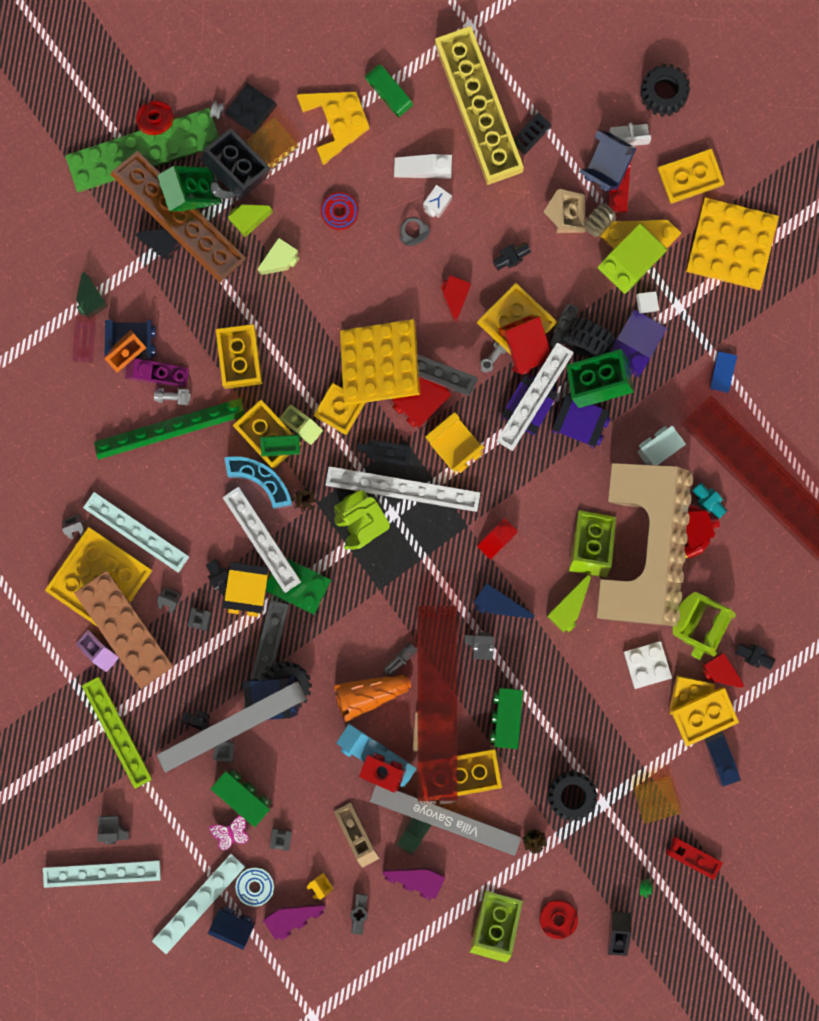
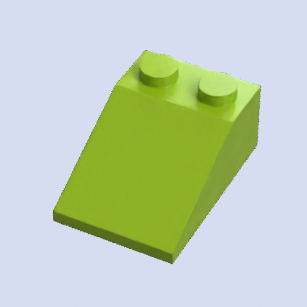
M640 223L597 268L626 294L668 249Z
M578 511L569 571L607 578L612 566L616 517Z
M485 891L469 953L507 963L512 956L523 901Z

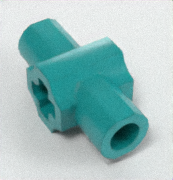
M701 482L692 490L700 498L697 501L699 505L709 513L712 511L718 519L728 511L720 503L723 499L713 488L708 490Z

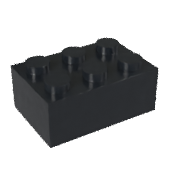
M231 128L203 150L200 160L239 200L265 181L271 169Z

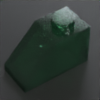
M82 273L76 297L79 305L76 308L82 316L86 315L90 319L107 308L108 305L87 273Z

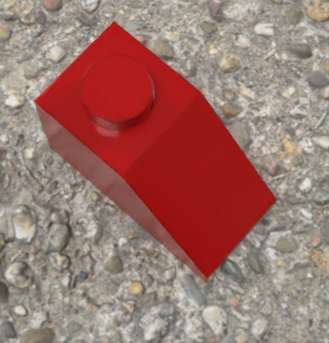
M450 275L448 280L444 279L441 290H443V298L453 321L457 322L471 288V283Z
M504 518L477 547L491 560L518 531Z
M720 653L702 665L704 668L702 673L707 680L711 679L712 682L738 688L745 686L724 653Z

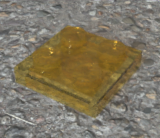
M275 117L259 129L255 135L253 134L245 141L271 168L270 171L299 148V145Z
M669 775L632 786L643 824L681 814Z

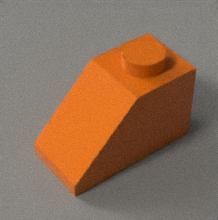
M130 330L116 342L104 359L118 373L146 347L135 333Z

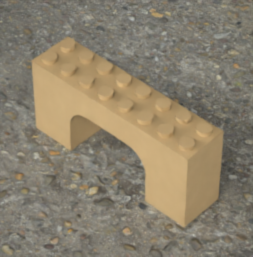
M612 463L608 502L621 506L643 507L650 519L645 569L637 579L633 581L601 579L597 618L677 626V622L680 620L679 603L682 600L681 583L684 580L682 569L686 560L684 548L688 539L686 527L689 523L688 506L691 504L690 486L693 484L691 471L673 466Z

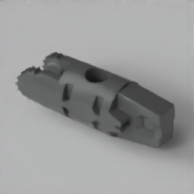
M568 304L560 315L552 332L554 334L551 339L552 341H550L552 350L557 343L563 346L564 342L562 339L572 319L577 318L578 307Z

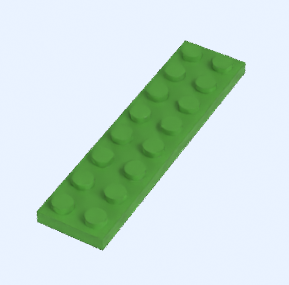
M210 108L174 119L171 127L162 134L147 135L138 131L65 155L76 190L79 193L115 181L110 175L111 172L136 151L152 166L157 167L203 152L207 146L219 138L213 117H210Z

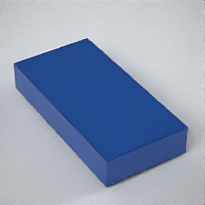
M724 352L717 353L709 389L729 393L737 360L736 355Z

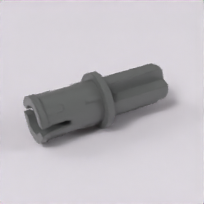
M409 642L398 654H395V657L384 667V671L389 676H392L403 664L406 665L409 658L418 650Z

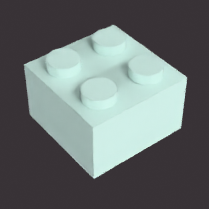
M664 426L654 434L656 438L652 440L649 437L639 445L641 449L637 453L646 465L657 466L686 445V443L673 426L669 428Z

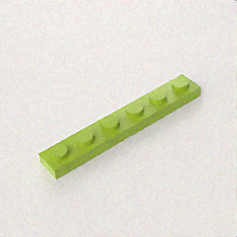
M97 677L82 685L133 787L136 789L153 780L101 678Z

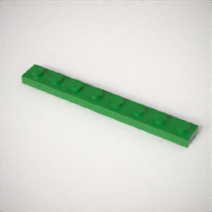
M239 398L95 441L96 456L98 460L240 418L245 415L242 400Z

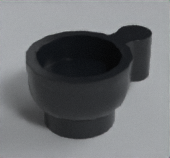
M196 710L195 714L184 712L180 722L203 731L210 726V715Z

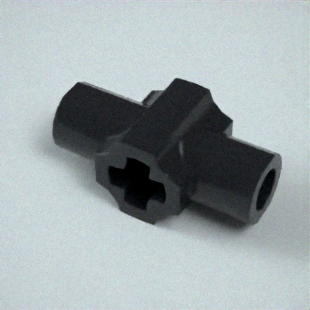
M526 242L518 246L512 244L501 250V255L492 259V262L497 271L506 266L510 269L523 262L522 257L530 254L531 250Z
M217 559L205 566L211 574L208 578L216 591L220 590L225 599L229 573L225 567L221 568Z
M740 642L735 654L745 658L744 662L756 668L762 666L771 670L776 660L766 654L767 650L754 644L748 646Z

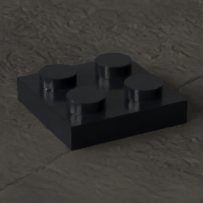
M247 83L226 110L225 115L255 135L277 104Z

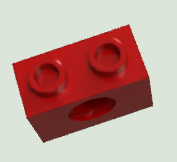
M378 753L367 755L359 777L393 793L397 792L406 773V769L402 768L403 765L393 760L392 762L384 760L385 756ZM381 766H384L388 771L386 777L381 776L379 772Z

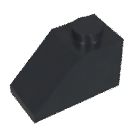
M165 229L137 232L135 235L138 240L167 262L181 246Z
M611 912L608 955H628L632 933L631 913Z

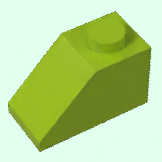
M241 205L239 208L236 206L230 211L228 219L246 237L269 217L273 211L270 206Z

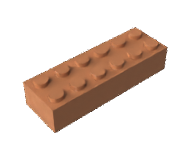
M108 570L74 592L140 689L173 668V664Z

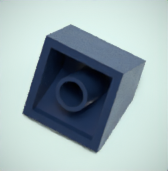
M220 907L207 934L244 950L256 923L248 915L243 914L240 916L235 914V910L230 907Z

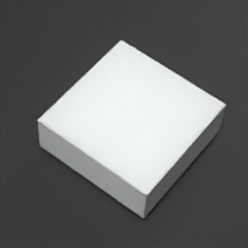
M656 292L639 293L636 295L639 314L659 311Z

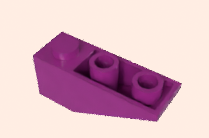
M133 359L126 366L125 379L187 387L189 368Z
M429 868L383 870L382 873L385 876V880L394 884L397 881L403 884L402 888L410 892L416 890L420 892L421 897L427 900L431 898L436 899L445 880L444 875Z
M322 903L280 907L265 917L263 921L275 940L279 938L283 940L291 935L290 931L295 927L300 929L308 924L306 920L312 916L315 919L322 915L326 905Z

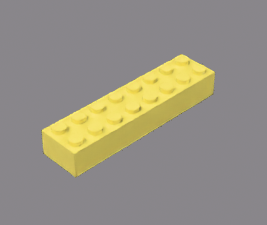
M469 26L435 38L436 50L486 184L490 185L523 173L524 166L472 27Z

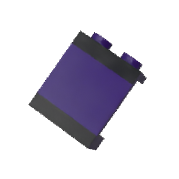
M524 375L501 416L503 419L509 421L534 381V376L529 375L527 377ZM552 387L527 427L526 432L535 436L558 395L555 393V388Z
M566 395L551 432L563 434L591 446L590 448L594 449L596 445L600 446L604 435L601 432L603 427L607 428L611 417H608L610 411L595 405L578 408L572 397Z

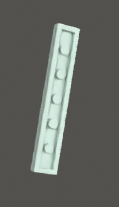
M95 492L83 507L178 573L189 559L188 555Z
M231 853L152 942L167 954L246 866Z
M160 860L43 868L44 888L161 880Z

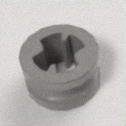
M214 101L210 117L216 116L220 120L224 110V103L218 104V101Z

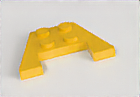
M356 92L297 95L303 113L322 106L335 141L317 147L323 165L370 129Z

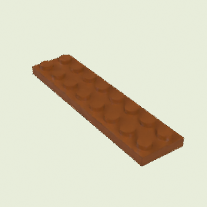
M136 151L116 167L110 175L221 283L244 263L247 258L197 209L169 211L157 176L161 173Z

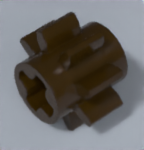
M306 488L302 492L297 490L295 492L297 497L291 499L296 505L294 509L299 508L302 513L306 508L311 510L313 508L311 503L317 501L313 499L312 494L314 492H308ZM305 497L307 500L303 503L301 499Z
M538 829L527 831L526 836L522 837L525 850H529L531 853H540L543 850V846H547L545 833H541Z

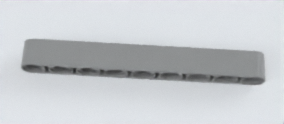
M295 682L156 756L166 773L305 701L307 698L299 682Z

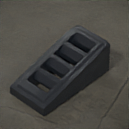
M537 113L513 139L516 148L526 155L551 129L552 125L540 113ZM537 121L544 127L543 130L536 124ZM533 127L539 134L536 135L530 128ZM528 133L533 138V141L528 139L524 134ZM520 138L528 144L527 147L519 141Z

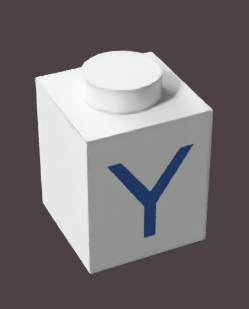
M436 185L423 203L424 211L431 217L436 216L439 218L451 202L452 195Z

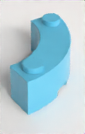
M224 457L229 478H245L259 484L267 492L274 509L293 506L291 496L285 484L268 466L246 457Z
M348 724L336 743L342 747V753L348 757L353 755L365 762L367 755L378 753L385 756L384 760L392 762L393 760L403 765L402 768L406 769L400 785L403 788L417 769L405 759ZM384 766L380 767L379 772L387 776V769Z

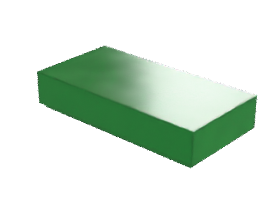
M299 435L260 437L262 457L300 455Z

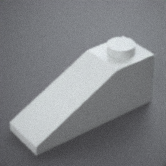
M430 154L397 157L394 164V177L451 179L452 155Z

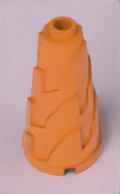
M404 674L334 684V692H338V695L335 697L344 722L379 707L383 703L408 692V688H411L409 677H405Z

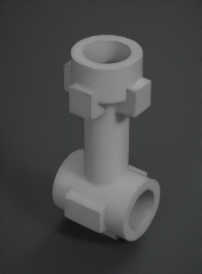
M497 342L494 343L495 349L487 359H482L480 362L483 373L492 372L495 360L501 353L505 354L507 352Z
M159 388V390L155 389L154 401L163 403V400H177V404L189 405L191 394L188 389H178V393L164 392L163 388Z

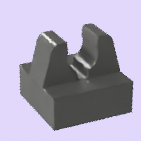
M80 514L62 520V530L70 539H74L73 532L79 531L81 536L84 534L83 521Z
M164 587L157 599L158 608L162 609L164 605L168 606V612L172 613L178 605L182 594Z
M192 608L187 627L207 631L211 612Z
M224 742L214 747L213 760L233 762L235 743Z
M273 828L270 848L289 851L292 831Z

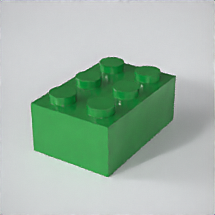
M622 349L566 365L571 397L578 408L634 393L629 361Z
M498 687V691H494L493 703H497L496 711H492V723H495V728L490 732V742L493 743L494 747L518 749L523 690Z
M228 769L210 790L255 828L273 807L270 805L272 801L264 794L260 796L256 793L257 788L250 782L245 783L241 780L242 775L235 769L232 771Z

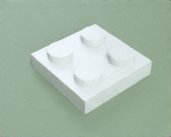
M661 641L623 652L634 689L672 678Z

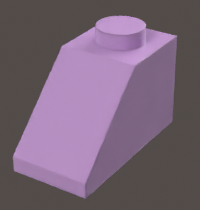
M87 630L76 643L91 662L105 672L119 659L116 653L90 630Z

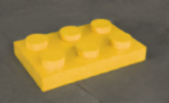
M712 149L657 168L670 204L716 189L725 184Z
M724 687L670 710L686 747L739 723Z

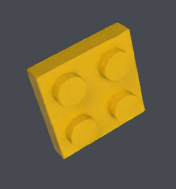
M332 383L313 417L347 436L365 403L345 405L343 389Z

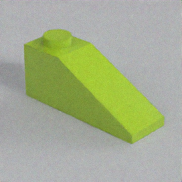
M589 575L547 615L562 632L566 630L570 632L577 625L575 621L578 619L591 579Z

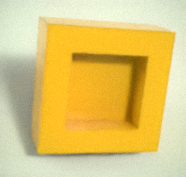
M324 873L317 876L307 886L308 890L312 888L316 893L312 897L314 899L319 898V900L334 889Z

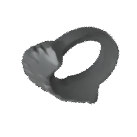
M214 176L211 183L213 195L223 199L236 197L230 190L222 189L218 184V178Z
M408 217L401 223V236L399 239L405 246H415L427 239L430 234V228L427 223H423L419 218ZM411 221L417 222L420 226L419 235L414 238L408 236L405 232L407 223Z

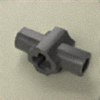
M356 893L355 906L351 910L350 917L353 919L352 934L363 935L364 921L368 917V910L366 909L367 894ZM358 909L365 913L360 919L356 918L357 915H354V913L358 912Z

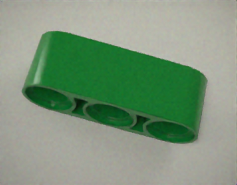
M381 64L376 65L364 75L370 86L398 118L414 106L410 98Z

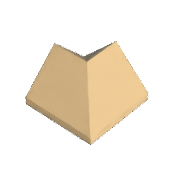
M562 189L557 190L544 210V213L556 225V233L586 232L584 222L586 221L585 195Z

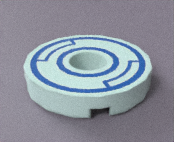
M252 867L243 871L238 877L235 886L236 894L240 901L253 907L262 906L268 902L273 895L275 887L270 873L259 867ZM256 881L260 884L258 892L250 890L251 882Z

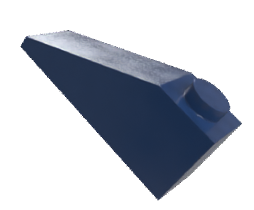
M487 583L473 602L476 605L475 609L482 614L487 612L489 614L533 619L535 616Z
M720 731L705 738L704 742L719 785L723 787L741 781L723 732Z

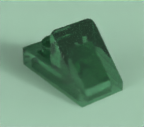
M412 818L396 846L413 855L431 827V824Z

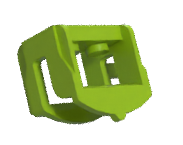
M359 490L351 495L349 494L343 498V501L334 506L336 525L348 526V531L351 534L345 541V550L362 548L390 527L389 521L375 499L368 497L363 490Z
M693 592L679 606L680 620L677 622V626H673V635L694 647L691 654L693 657L701 660L704 653L715 657L717 654L715 651L731 619H735L736 613L704 595ZM708 606L720 613L714 617V625L711 631L706 633L704 637L705 643L702 644L691 637Z

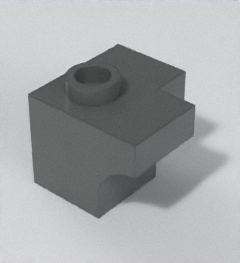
M478 632V636L464 635V643L469 644L473 649V659L493 660L494 637H490V633Z
M120 815L98 817L97 842L116 844L118 840H129L131 838V830L123 828Z

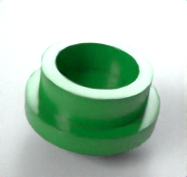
M650 879L641 880L640 895L644 896V898H648L649 895L653 894L654 884L650 883Z

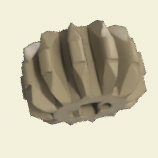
M601 204L584 222V227L591 235L597 237L610 226L615 219V213L609 206Z

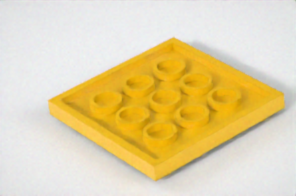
M705 197L686 272L761 290L779 216Z
M414 319L340 331L345 405L420 395L416 323Z
M88 527L45 591L97 626L74 592L108 570L131 603L153 570Z

